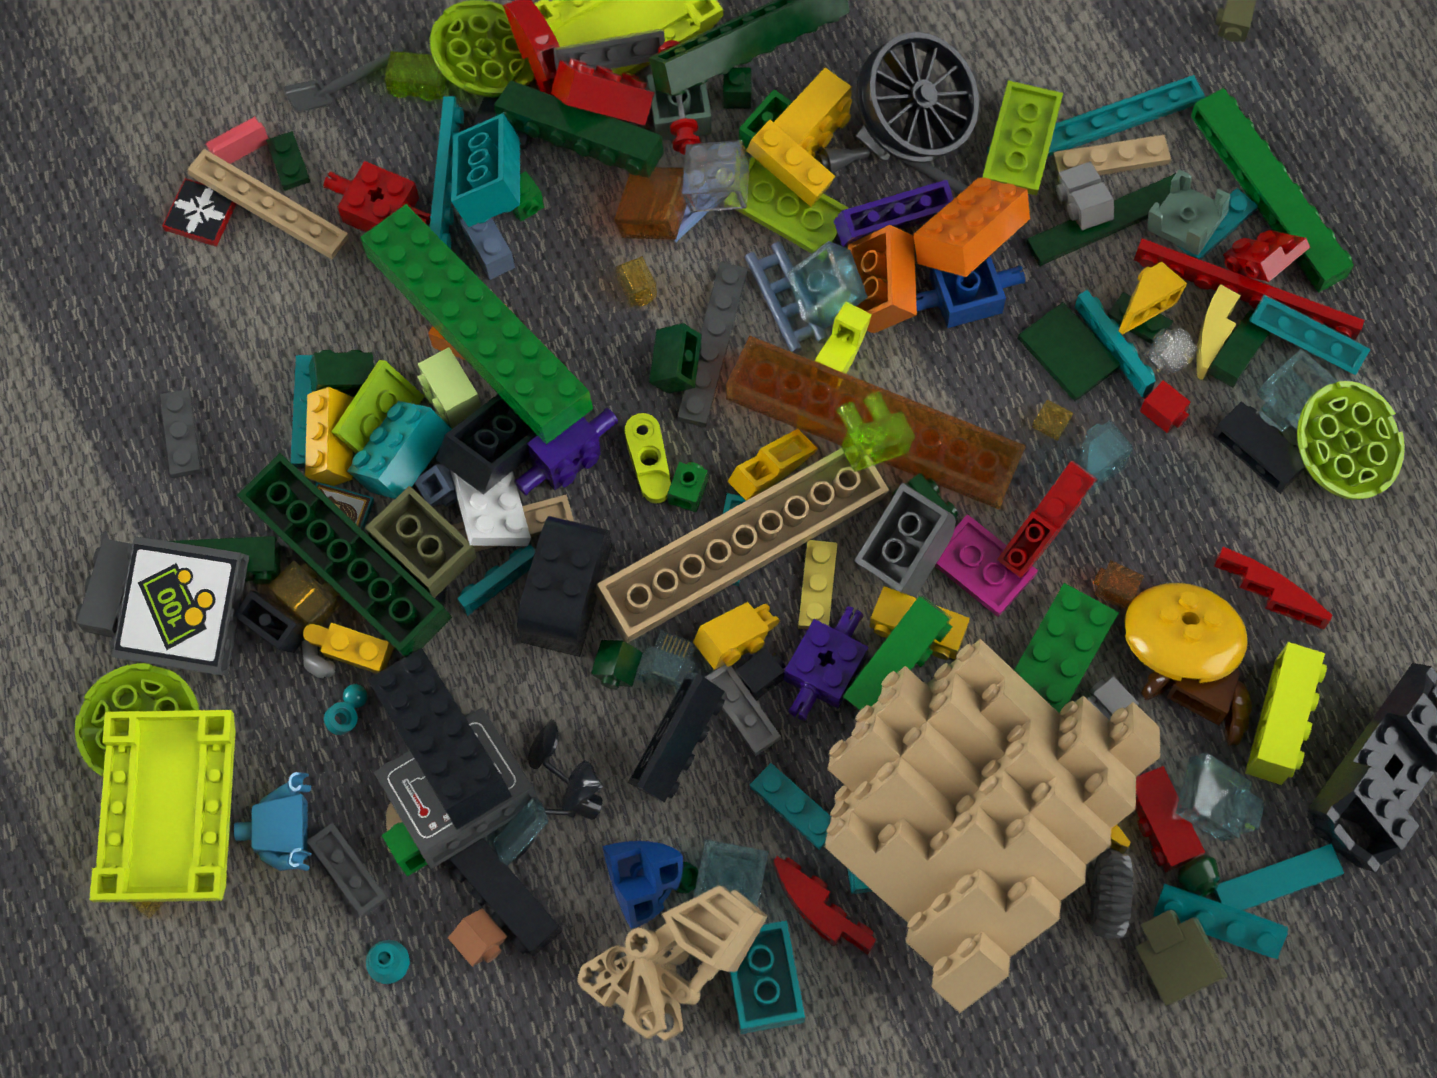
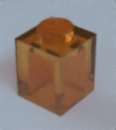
M1110 560L1107 569L1100 567L1093 584L1098 586L1094 595L1127 610L1135 597L1144 575Z

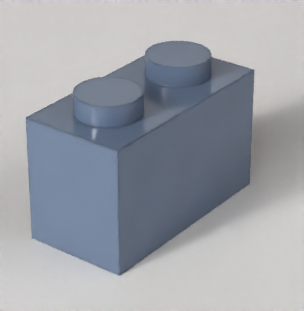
M492 218L485 223H478L471 227H468L465 221L460 219L464 236L489 280L515 268L512 252Z

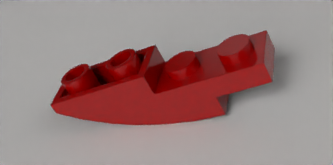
M516 0L504 4L503 8L522 59L528 58L539 90L554 96L551 94L556 76L553 48L560 47L555 35L532 0Z
M1070 461L1038 507L1030 513L997 560L1022 578L1080 506L1082 499L1096 482L1097 478L1074 461Z
M777 856L773 867L786 897L803 920L833 947L842 937L868 955L877 940L872 936L874 932L861 922L855 925L846 919L847 913L837 905L831 904L829 907L825 904L830 897V891L826 889L828 885L815 875L809 878L800 871L802 867L788 857L783 860Z

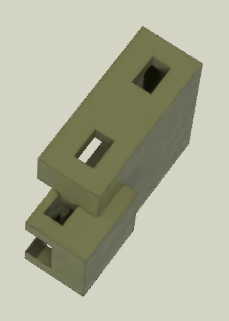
M1168 910L1141 924L1148 940L1135 947L1165 1006L1172 1005L1228 977L1198 918H1191L1181 923L1175 910Z

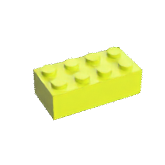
M1288 642L1275 659L1245 774L1282 785L1288 777H1293L1295 770H1300L1305 752L1300 751L1303 740H1308L1312 728V723L1308 722L1310 712L1316 710L1320 694L1315 693L1318 682H1323L1327 670V665L1323 664L1325 653Z

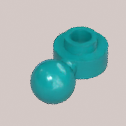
M359 684L349 685L343 692L344 702L335 703L327 709L324 714V723L331 733L344 735L356 726L358 717L355 709L362 707L368 698L367 691L363 686ZM335 716L341 719L342 725L335 721Z

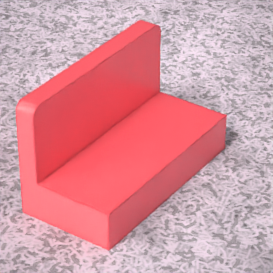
M253 117L205 144L212 154L231 164L266 145V139L269 138L263 124L259 123L256 117Z

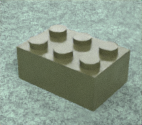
M410 486L365 527L369 537L434 598L477 558L473 545L470 546L469 541Z

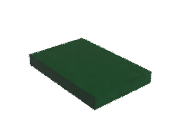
M1064 302L1018 335V340L1075 402L1121 366L1118 360Z

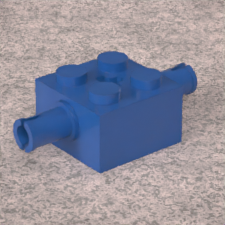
M991 256L985 259L967 277L931 268L929 279L933 289L916 294L917 312L938 307L941 310L947 328L1002 314L1006 300L1003 288L1024 284V271L1020 273L1023 268L1021 265H1018L1014 268L996 272Z

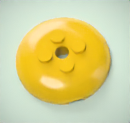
M1166 583L1148 588L1133 599L1124 617L1125 638L1132 652L1150 669L1174 680L1181 681L1182 677L1199 679L1200 683L1226 677L1238 668L1247 650V633L1240 615L1222 597L1200 586L1186 583Z

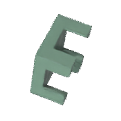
M1179 169L1171 181L1170 194L1160 208L1159 203L1155 202L1150 209L1147 230L1198 256L1227 215L1230 194L1217 189L1215 200L1191 189L1192 176Z

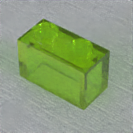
M390 51L384 79L388 94L398 98L413 96L420 97L426 101L434 99L443 100L447 78L436 66L432 55Z

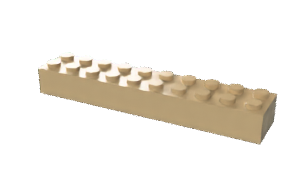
M857 439L599 582L596 585L595 594L622 640L629 643L881 501L889 489Z

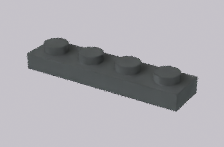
M655 29L553 48L556 72L560 60L569 62L570 58L584 61L587 63V66L595 69L597 65L613 69L650 62L649 57L658 54V48L665 42L664 30Z

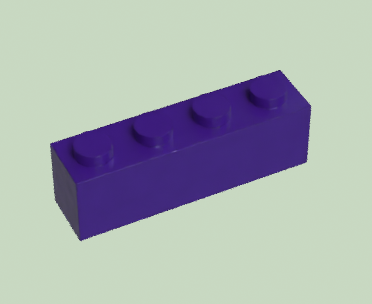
M943 180L842 210L833 222L842 247H845L888 225L902 230L928 222L949 204L954 197L948 181Z

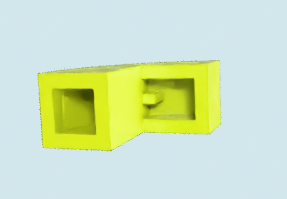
M848 302L844 303L834 319L831 336L814 361L812 376L836 388L839 387L861 346L872 314Z

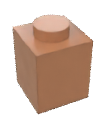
M483 908L463 918L448 937L472 967L482 961L489 963L495 959L502 951L499 946L507 938L506 934Z

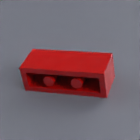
M1164 766L1137 776L1136 812L1140 818L1137 820V824L1143 837H1149L1153 845L1151 854L1157 866H1163L1166 873L1187 864L1197 857L1203 856L1205 850Z

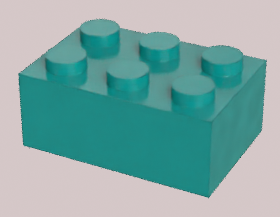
M398 401L388 410L387 417L380 427L371 433L370 440L364 449L355 455L352 465L347 472L369 492L396 499L408 486H413L441 447L445 434L452 430V428L430 407Z
M787 920L764 924L738 970L730 972L741 1034L805 1023V1013Z

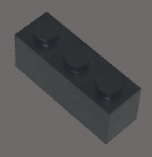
M1242 401L1217 425L1212 435L1279 494L1306 468L1301 459L1298 446L1292 445L1287 441L1277 427L1270 426L1261 418L1255 408L1245 405Z

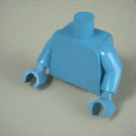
M294 772L291 774L288 782L263 797L259 804L252 806V821L235 822L234 824L235 840H252V850L259 855L261 861L279 871L297 868L308 871L310 867L303 864V860H308V855H312L311 852H308L307 843L308 801L302 794H299L300 792L311 791V785H303L304 778L309 776L308 773Z

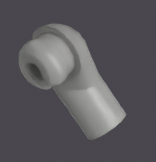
M306 640L302 641L304 668L317 678L332 677L335 673V664L318 656L317 646L311 645Z

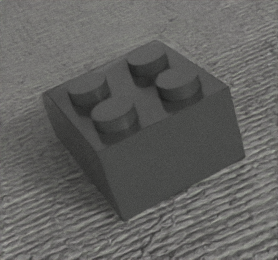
M902 483L856 557L855 562L898 591L916 597L952 538L956 523L955 517Z

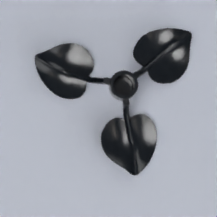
M552 719L549 720L547 725L534 739L528 754V763L533 769H538L543 764L545 768L565 782L568 787L562 799V809L538 808L534 811L532 807L517 817L509 840L510 855L512 861L518 864V859L527 852L535 841L539 832V817L541 815H565L574 818L578 814L594 820L600 813L603 804L602 797L595 794L603 788V784L598 779L590 762L582 761L579 763L569 778L551 765L549 757L555 752L559 737L557 724Z

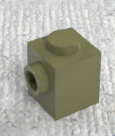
M1226 0L1224 9L1219 8L1215 20V25H1219L1217 36L1224 37L1232 42H1245L1250 29L1256 0Z

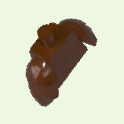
M1238 669L1226 677L1200 683L1199 679L1182 677L1181 681L1154 671L1148 676V682L1142 689L1141 693L1147 701L1171 688L1166 698L1218 726L1224 720L1228 746L1239 745L1243 734L1249 728L1252 702L1247 687L1238 680L1240 675Z

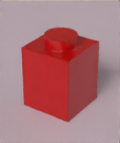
M1162 380L1146 397L1140 412L1168 433L1174 426L1180 428L1189 417L1187 410L1191 401Z

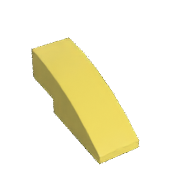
M1221 284L1206 311L1197 342V378L1201 380L1208 373L1213 361L1232 335L1236 323L1228 318L1235 309L1241 295Z

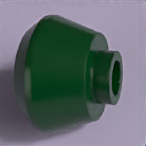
M1208 855L1191 860L1178 871V883L1193 894H1200L1202 897L1211 894L1218 888L1216 883L1220 880L1217 861Z

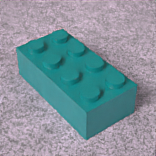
M504 113L453 135L451 202L468 227L478 223H485L496 215L510 212L517 206H520V138Z

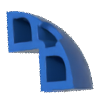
M626 841L602 846L609 877L628 925L633 929L647 923L664 909L663 902L670 892L677 890L683 871L682 854L668 845L651 841Z

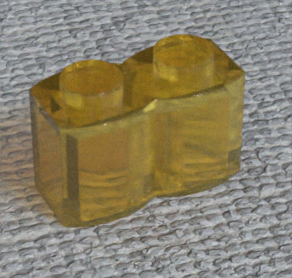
M293 561L268 588L306 625L316 624L321 626L340 607L335 599L338 593L328 583L325 582L323 585H320L314 580L317 574L307 564L304 563L300 566Z

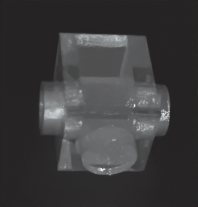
M1181 327L1173 329L1164 328L1153 337V344L1143 354L1161 375L1176 373L1187 367L1192 362L1191 356L1198 348L1192 342L1191 335Z

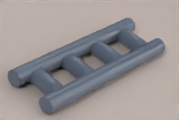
M775 242L771 245L774 254L758 260L755 252H750L744 258L791 353L796 354L802 350L799 344L800 341L815 336L820 344L829 338L782 243ZM779 264L785 278L769 283L763 270ZM791 288L797 302L781 307L775 294ZM803 312L809 326L793 331L787 318Z

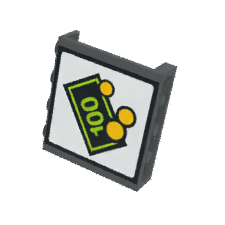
M134 536L133 544H130L128 549V560L130 561L128 573H125L122 580L123 600L116 612L118 626L117 632L111 640L112 657L228 676L238 619L233 615L241 605L249 555Z

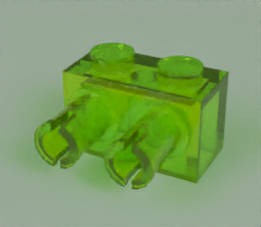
M875 392V398L872 393L863 400L874 420L873 422H863L854 402H848L849 407L845 403L837 409V414L847 429V434L841 447L854 472L908 453L915 438L903 412L891 414L880 392Z

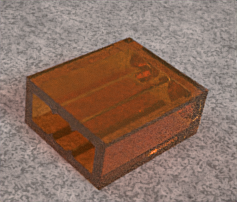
M655 167L649 179L640 175L629 174L614 218L622 238L676 240L692 190V184L686 168Z

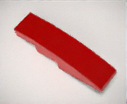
M1222 547L1214 567L1242 576L1239 588L1267 597L1268 601L1265 609L1321 629H1325L1331 621L1332 614L1311 595L1280 573L1226 547Z

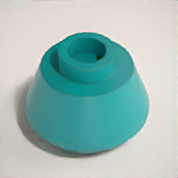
M394 940L378 942L370 949L366 958V968L369 975L375 981L382 984H392L402 979L410 965L408 951L401 943Z

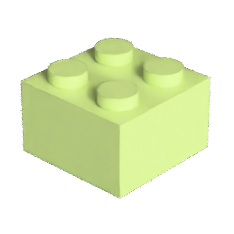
M450 347L418 363L421 375L417 376L422 386L421 390L429 404H433L436 409L435 413L452 429L481 407L478 393Z

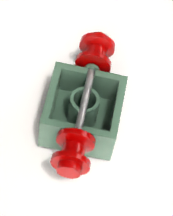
M675 40L666 41L658 48L657 53L680 43ZM647 75L648 88L655 92L651 104L654 132L662 135V141L674 139L672 142L674 151L682 155L694 153L701 146V140L698 136L712 134L711 112L706 83L689 87L681 95L669 96L656 90L653 75Z

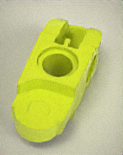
M638 413L632 416L625 425L626 445L642 496L651 503H662L668 498L671 481L660 425L652 415ZM646 426L648 432L645 435H640L637 433V428ZM648 458H652L657 461L652 466H647L643 464V461Z

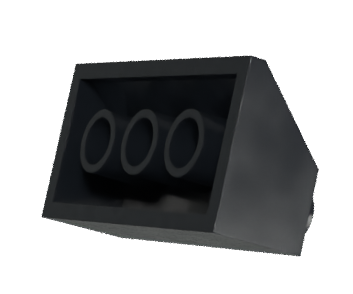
M687 673L628 783L659 801L665 802L667 797L672 799L680 785V782L677 781L682 770L687 771L694 760L693 749L697 742L701 744L705 740L710 730L707 724L712 714L717 716L723 707L725 700L722 699L725 691L699 673Z

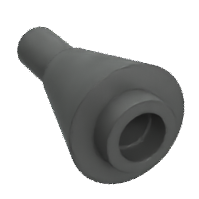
M866 146L852 150L821 148L816 160L833 174L855 160L869 157V149Z

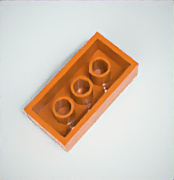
M977 178L914 233L917 264L967 277L1030 220L1028 189L1009 183L1004 184L992 181L989 178Z

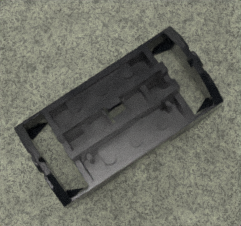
M1418 663L1410 665L1308 808L1307 818L1314 827V833L1328 841L1329 844H1332L1336 852L1359 868L1376 873L1380 865L1404 849L1419 827L1418 823L1408 812V809L1434 772L1437 773V673L1432 666ZM1340 818L1359 823L1373 840L1366 850L1357 845L1339 824Z

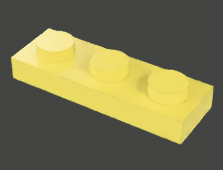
M807 541L798 629H808L813 619L829 626L838 544L836 542Z

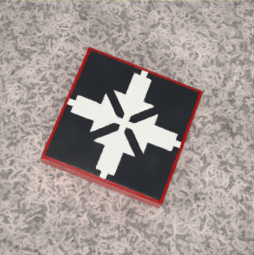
M185 178L162 227L164 231L217 247L237 203L203 183Z

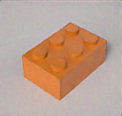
M888 225L848 244L849 303L872 314L867 331L871 333H877L917 315L914 236L892 225Z

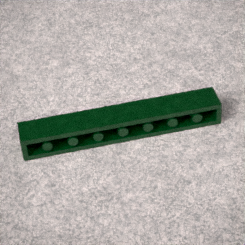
M848 0L771 1L649 57L655 88L669 96L681 95L685 92V89L705 84L709 78L715 75L726 74L730 71V68L738 64H747L753 60V57L760 54L771 53L775 50V47L781 44L792 43L796 41V37L802 34L817 31L819 26L837 22L841 16L850 12Z

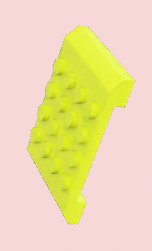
M540 0L535 3L550 26L560 47L655 29L664 30L665 42L675 40L682 43L712 29L723 16V8L717 0H552L550 2L549 0ZM650 62L613 68L612 70L613 73L621 76L623 72L634 74L650 65Z
M232 710L105 712L103 743L106 745L97 860L96 868H92L90 901L93 903L222 901L227 876L235 747L234 713Z

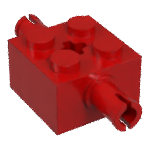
M366 161L363 162L353 180L344 178L332 171L327 174L331 179L325 177L324 188L343 195L337 208L342 222L368 232L405 204L425 224L430 225L431 213L415 208L419 200V194L414 181Z

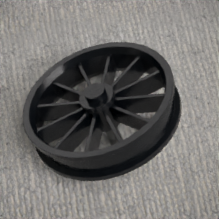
M910 32L891 39L868 56L858 75L856 99L862 122L873 140L887 153L898 159L914 163L935 160L961 146L971 135L975 127L979 112V94L974 75L962 55L948 42L935 35L923 32ZM903 48L907 71L892 50ZM915 49L927 53L921 73H919ZM936 59L946 72L931 83L928 80L934 60ZM882 60L885 61L898 80L878 70ZM949 75L957 92L937 93L935 86ZM875 81L900 95L876 97ZM958 99L959 113L937 102V100ZM896 103L890 108L893 116L886 121L878 104ZM906 112L908 116L902 136L899 137L889 125ZM938 115L957 124L953 135ZM915 122H917L921 147L909 143ZM929 124L944 144L943 146L933 148Z

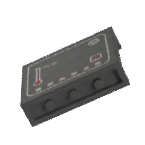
M483 708L467 714L465 718L504 779L512 797L456 830L410 751L393 761L385 763L380 769L373 772L430 869L541 803L532 784Z

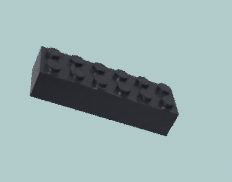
M422 648L368 679L456 830L512 797L498 769Z

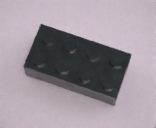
M497 394L445 434L436 460L484 495L530 457L527 443L538 435Z

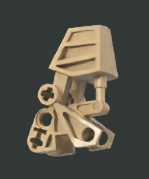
M719 885L663 913L666 924L657 931L644 928L633 929L626 937L625 947L614 946L581 966L577 978L578 984L603 1006L612 1008L614 1003H617L625 1010L623 1022L645 1038L650 1039L654 1035H658L661 1039L667 1041L683 1032L680 1003L687 1005L698 1003L700 999L699 991L708 980L711 981L719 970L736 972L768 915L737 890L730 892L725 887ZM618 953H626V956L614 961ZM689 953L703 961L697 968L698 972L690 982L676 973V966L683 964L687 960ZM591 971L600 972L596 978L597 984L589 982V979L592 977ZM668 1013L674 1019V1026L671 1031L665 1033L663 1031L667 1029L665 1014ZM642 1019L644 1020V1021H643V1024H644L646 1027H648L650 1030H646V1029L642 1026Z

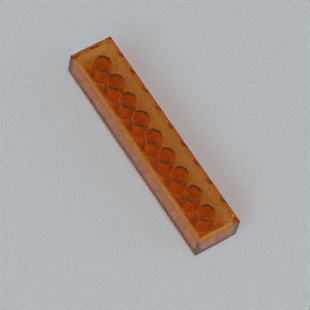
M749 336L726 383V400L843 447L858 439L870 458L914 476L922 473L926 479L931 478L939 486L999 510L1009 491L1026 445L752 336Z

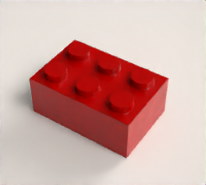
M570 58L569 62L560 60L551 94L568 106L645 126L655 92L646 87L647 82L639 80L638 76L623 72L621 76L604 66L597 65L595 69L578 59Z

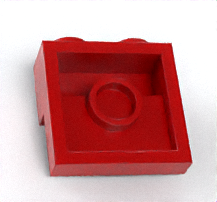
M1267 230L1259 234L1256 240L1243 237L1235 241L1223 256L1228 270L1246 277L1270 282L1307 251L1310 245L1307 238Z

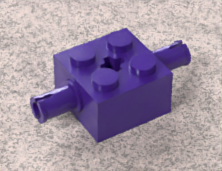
M606 407L603 412L589 423L582 417L547 445L539 436H536L527 443L533 467L514 480L517 488L526 496L544 480L554 490L560 486L566 487L571 484L580 470L584 467L586 469L591 468L599 460V455H601L599 437L618 424L617 417Z
M847 606L836 628H831L813 619L784 670V681L801 689L788 710L792 716L796 717L798 713V719L805 721L817 698L839 709L844 700L843 695L854 682L868 654V646L851 638L859 622L864 617L859 610H856L853 615L854 608ZM826 660L831 662V664H827L826 667L821 666V662H825Z

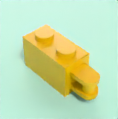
M746 602L701 625L693 643L714 670L723 665L728 667L736 663L742 655L748 652L754 654L759 651L765 644L764 639L768 631L775 628L779 624L780 619L777 616H772L769 612L770 607L768 604H763L753 609L749 602Z
M334 623L330 624L329 629L316 624H309L303 630L305 640L311 645L320 647V652L326 657L376 674L386 669L394 648L388 641Z

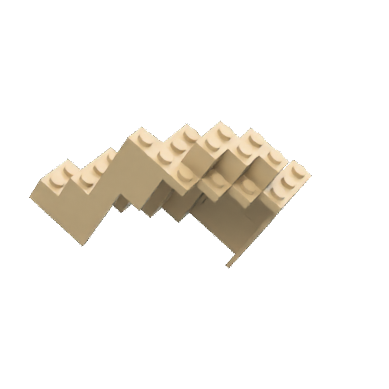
M981 639L972 646L970 644L964 646L957 654V659L949 665L947 663L943 664L935 672L934 678L927 684L922 682L906 666L898 673L893 671L887 675L881 684L883 687L878 702L872 707L869 705L865 706L855 718L857 722L852 736L845 742L839 740L829 752L831 756L827 768L844 786L837 791L834 797L836 801L830 813L832 816L830 825L826 830L828 834L825 848L908 922L906 943L933 966L932 988L959 1013L1009 976L1010 957L1059 921L1060 901L1085 883L1086 864L1111 846V828L1136 810V776L1160 758V727L1134 702L1126 708L1121 707L1116 710L1109 720L1085 696H1082L1076 702L1070 701L1059 714Z

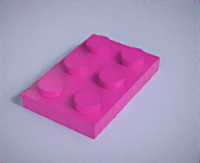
M968 514L955 527L950 542L935 565L937 569L998 618L1038 572L1032 566L1020 578L1000 563L997 559L1007 545Z

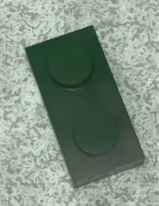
M293 131L266 139L284 191L311 182Z
M1125 292L1120 295L1107 315L1110 320H1115L1119 326L1122 323L1132 297ZM1158 314L1130 330V332L1157 348L1172 326L1173 321L1162 314Z

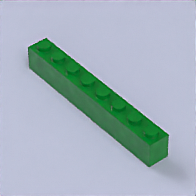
M1222 88L1195 102L1190 117L1248 197L1258 206L1257 209L1272 230L1307 238L1310 248L1295 261L1319 293L1347 278L1354 266L1350 254L1341 248L1336 241L1334 232L1324 225L1319 218L1317 209L1308 203L1303 196L1300 186L1294 183L1288 176L1284 164L1281 161H1277L1271 153L1267 141L1260 138L1255 131L1252 121L1243 115L1236 99L1233 96H1229L1227 91Z

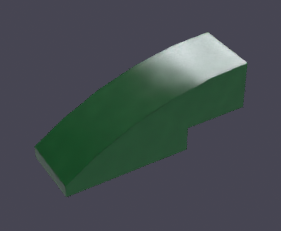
M1251 309L1232 333L1208 371V374L1234 388L1271 333L1250 322V318L1254 313Z

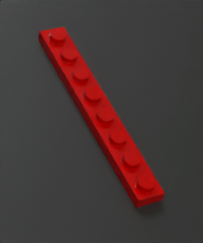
M1143 238L1134 257V261L1139 262L1144 268L1148 266L1151 268L1163 262L1179 277L1193 282L1201 289L1217 291L1221 284L1241 295L1239 300L1249 303L1255 309L1265 294L1353 340H1356L1365 321Z

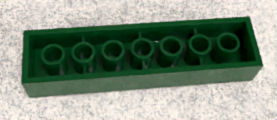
M281 453L237 494L249 509L404 657L423 648L452 618L444 606Z

